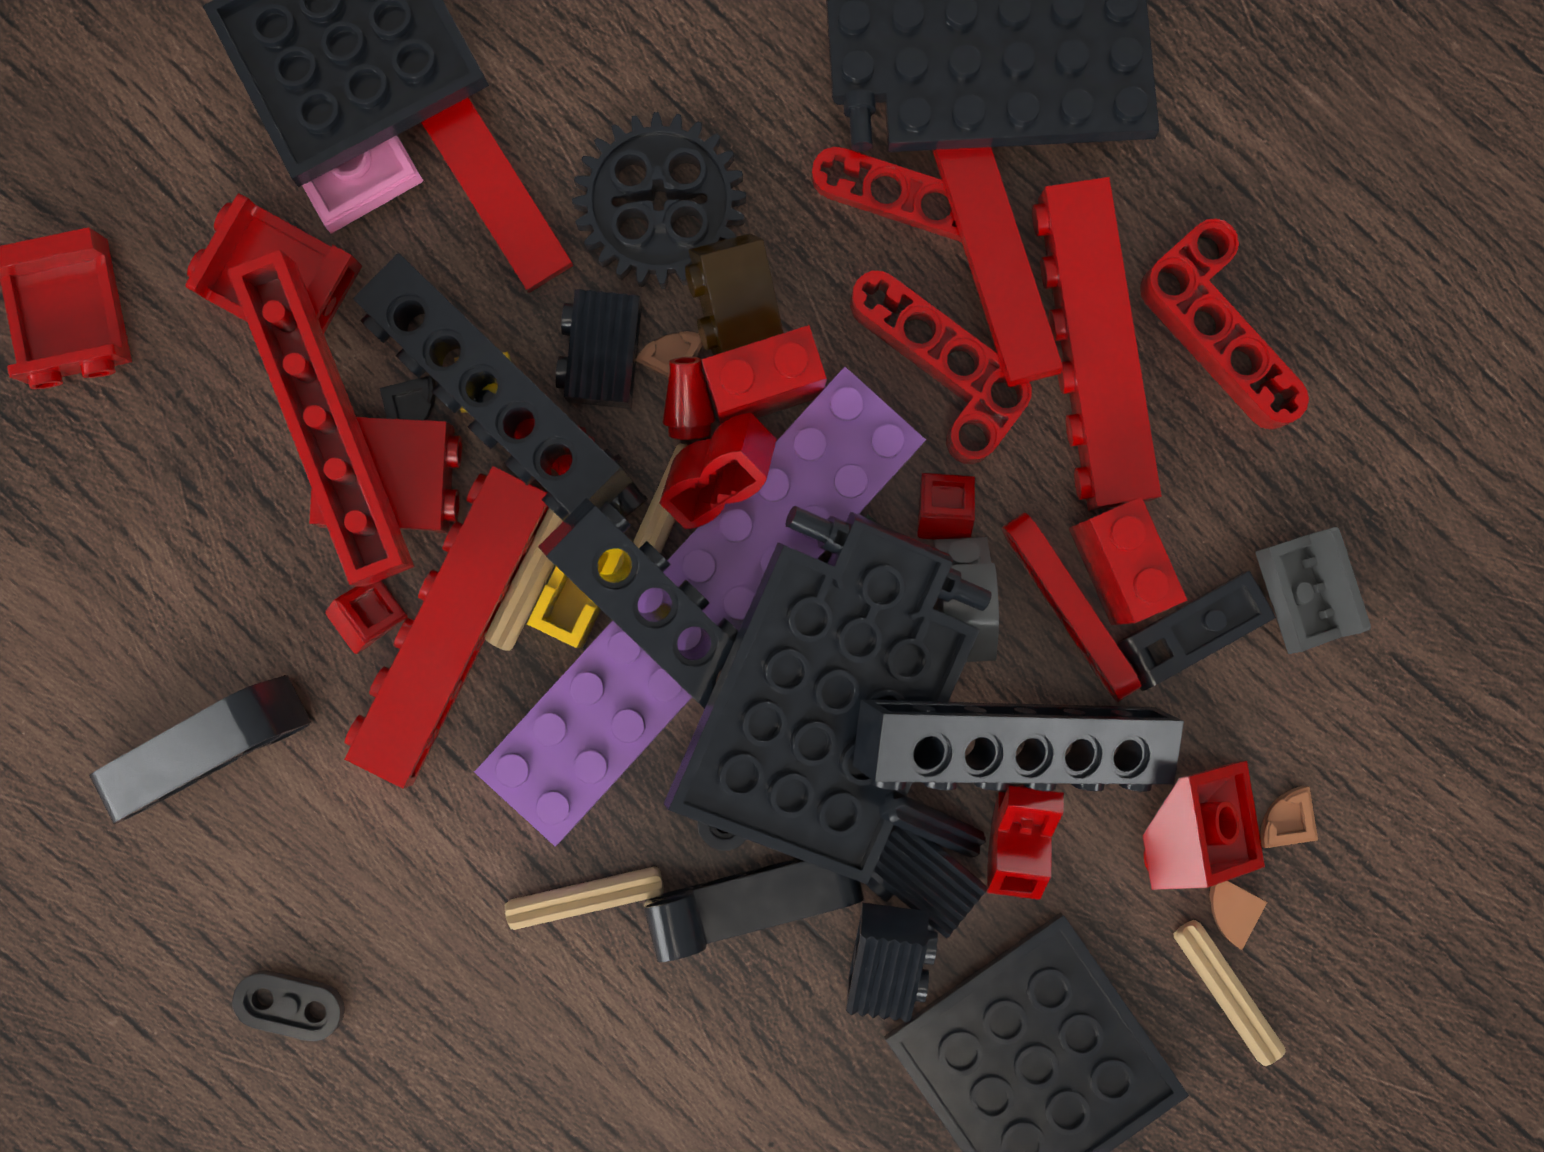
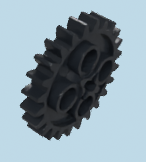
M654 112L651 127L644 128L639 118L634 115L631 120L632 132L626 134L619 126L614 124L611 127L615 141L611 145L599 138L594 140L596 148L601 155L599 159L591 156L582 157V163L591 175L575 176L574 182L577 188L587 192V194L573 198L572 204L574 209L588 213L581 216L575 222L579 231L594 230L584 243L588 251L604 247L598 258L603 268L615 260L618 261L616 274L619 279L623 280L633 269L637 271L636 276L639 287H644L650 274L657 275L661 289H666L669 274L676 273L679 281L685 286L688 285L685 266L692 264L688 249L737 237L728 226L744 225V215L732 209V207L745 204L746 193L731 189L743 182V173L740 170L726 171L734 162V153L731 150L717 155L716 152L721 143L720 136L715 134L703 141L701 139L703 131L701 122L697 121L687 132L683 130L681 114H676L670 127L662 125L659 112ZM684 163L693 164L700 170V175L692 183L680 184L671 177L673 170L678 165ZM637 165L645 169L646 176L638 185L627 186L619 182L620 172L627 166ZM662 191L665 192L667 201H665L664 210L657 211L654 210L652 201L655 200V192ZM698 195H704L708 198L707 202L703 204L687 201L688 199L696 198ZM616 198H623L628 201H638L626 203L620 207H616L612 204L613 200ZM687 215L694 216L702 223L699 233L693 237L685 238L680 237L673 231V225L679 218ZM633 217L642 218L648 223V230L642 237L632 240L620 234V227L626 220Z

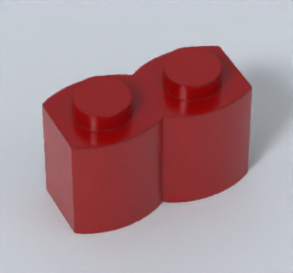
M752 413L740 414L726 420L715 430L711 439L694 442L683 448L675 456L659 504L684 529L700 527L711 522L721 513L725 504L748 499L762 488L767 480L777 439Z

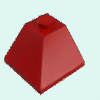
M1237 761L1179 778L1143 834L1145 847L1144 863L1149 872L1151 890L1209 888L1265 867L1247 761Z

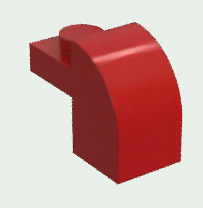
M1024 785L1018 787L1009 786L1006 792L999 791L992 817L988 848L987 893L1041 899L1051 879L1052 836L1064 813L1063 792L1040 791Z

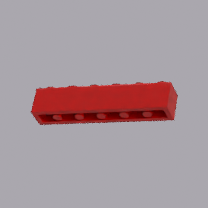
M1110 177L1045 186L1038 198V204L1032 205V221L1035 235L1037 237L1044 236L1047 256L1040 259L1041 277L1044 288H1052L1055 309L1049 310V325L1054 340L1061 341L1064 361L1062 362V372L1058 374V382L1061 393H1069L1072 414L1066 415V432L1070 446H1078L1081 467L1074 469V480L1078 498L1080 500L1086 499L1088 511L1121 506L1141 496L1144 502L1162 497Z
M278 249L227 269L349 585L365 587L415 567L296 262L282 250Z
M494 466L491 467L488 475L483 473L478 475L467 497V502L472 504V507L464 523L456 521L446 536L442 550L448 552L439 572L432 569L420 588L418 598L424 602L415 620L407 618L395 638L393 646L400 649L390 668L383 666L378 672L369 691V695L375 699L366 717L358 715L346 735L344 743L351 747L344 760L402 789L414 784L486 641L485 635L549 510V507L541 500L547 492L531 484L527 486L521 479Z

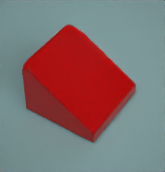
M922 473L917 536L921 539L932 540L971 538L975 521V477Z
M381 580L365 587L356 586L334 599L326 610L328 619L354 654H358L408 617Z

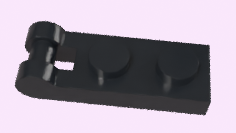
M1245 571L1145 628L1130 634L1116 644L1125 658L1129 657L1138 673L1136 675L1141 683L1140 689L1145 691L1272 621L1276 616L1251 572ZM1161 639L1170 657L1156 663L1148 646Z

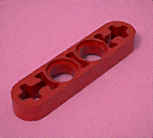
M842 147L824 149L814 160L811 177L813 186L820 195L827 199L962 242L957 227L952 226L955 222L952 210L946 218L932 220L926 217L921 208V201L930 193H941L947 197L943 180ZM834 161H839L844 164L843 172L855 178L859 177L860 168L869 170L863 181L862 196L852 193L856 182L839 179L836 186L829 185L827 183V174L821 171L822 167L831 168ZM879 177H891L898 182L901 188V195L896 201L889 204L880 203L872 196L871 185Z
M1022 513L1004 525L1002 532L1009 545L1108 693L1117 702H1120L1141 688V683L1133 668L1032 518L1027 513Z

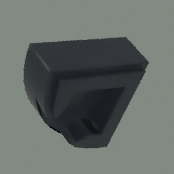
M429 375L379 388L387 419L427 420L432 412L436 397L431 391L436 386L435 379Z

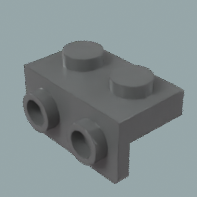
M1338 527L1307 534L1255 551L1288 654L1303 652L1335 639L1360 634L1371 629L1365 604Z

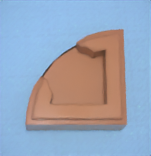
M689 331L673 333L647 344L635 361L637 364L669 379V361L680 357L698 358L703 349V344L699 333Z
M1300 786L1291 789L1279 796L1271 804L1265 813L1260 828V840L1263 848L1318 840L1310 787Z
M1229 881L1211 886L1209 897L1213 917L1218 929L1231 944L1242 950L1267 902Z

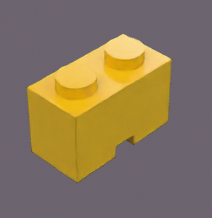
M621 549L605 551L598 560V572L609 575L618 571L624 561L623 551ZM556 566L548 584L545 585L527 625L575 648L583 649L601 609Z

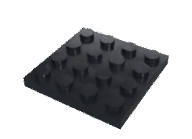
M212 0L203 5L291 179L298 187L489 86L443 0Z
M1061 912L913 1015L910 1021L903 1022L884 1036L892 1051L962 1152H1110L1189 1096Z

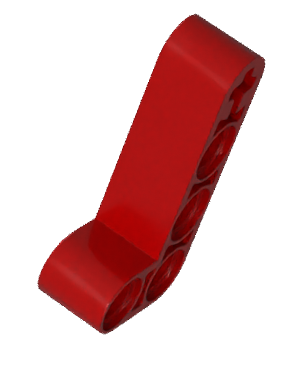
M1216 218L1205 220L1190 231L1147 271L1140 285L1141 297L1151 311L1255 424L1269 430L1283 427L1299 419L1305 413L1309 403L1308 391L1303 382L1209 281L1233 259L1237 253L1239 241L1238 234L1233 226L1226 221ZM1198 238H1210L1217 244L1219 248L1218 259H1208L1200 253L1197 245ZM1159 273H1171L1178 279L1180 283L1179 295H1169L1161 290L1157 279ZM1195 312H1206L1213 317L1216 323L1214 335L1209 336L1198 331L1194 323ZM1233 351H1242L1248 355L1252 364L1249 375H1242L1234 370L1230 359ZM1266 376L1268 381L1259 385L1261 388L1254 391L1250 387L1251 384ZM1280 393L1285 400L1280 405L1281 410L1275 412L1270 404L1275 399L1274 395Z
M873 270L864 273L856 281L850 302L853 317L889 346L968 403L951 425L946 435V446L949 454L956 461L963 464H976L983 461L996 449L1028 406L1032 395L1030 382L1012 386L1017 393V403L1014 407L1002 408L998 406L991 396L992 385L999 382H1007L998 354L892 275L884 271ZM880 290L886 294L883 301L885 307L877 304L873 309H869L865 306L867 299L865 292L873 295ZM899 304H902L906 308L901 311L895 326L891 327L887 323L892 312L896 313ZM914 319L922 320L930 326L932 339L923 344L914 343L905 335L904 325ZM955 351L968 353L973 358L975 364L974 372L967 376H959L953 373L947 363L948 355ZM965 425L979 427L986 437L984 449L980 451L965 449L959 440L960 428Z

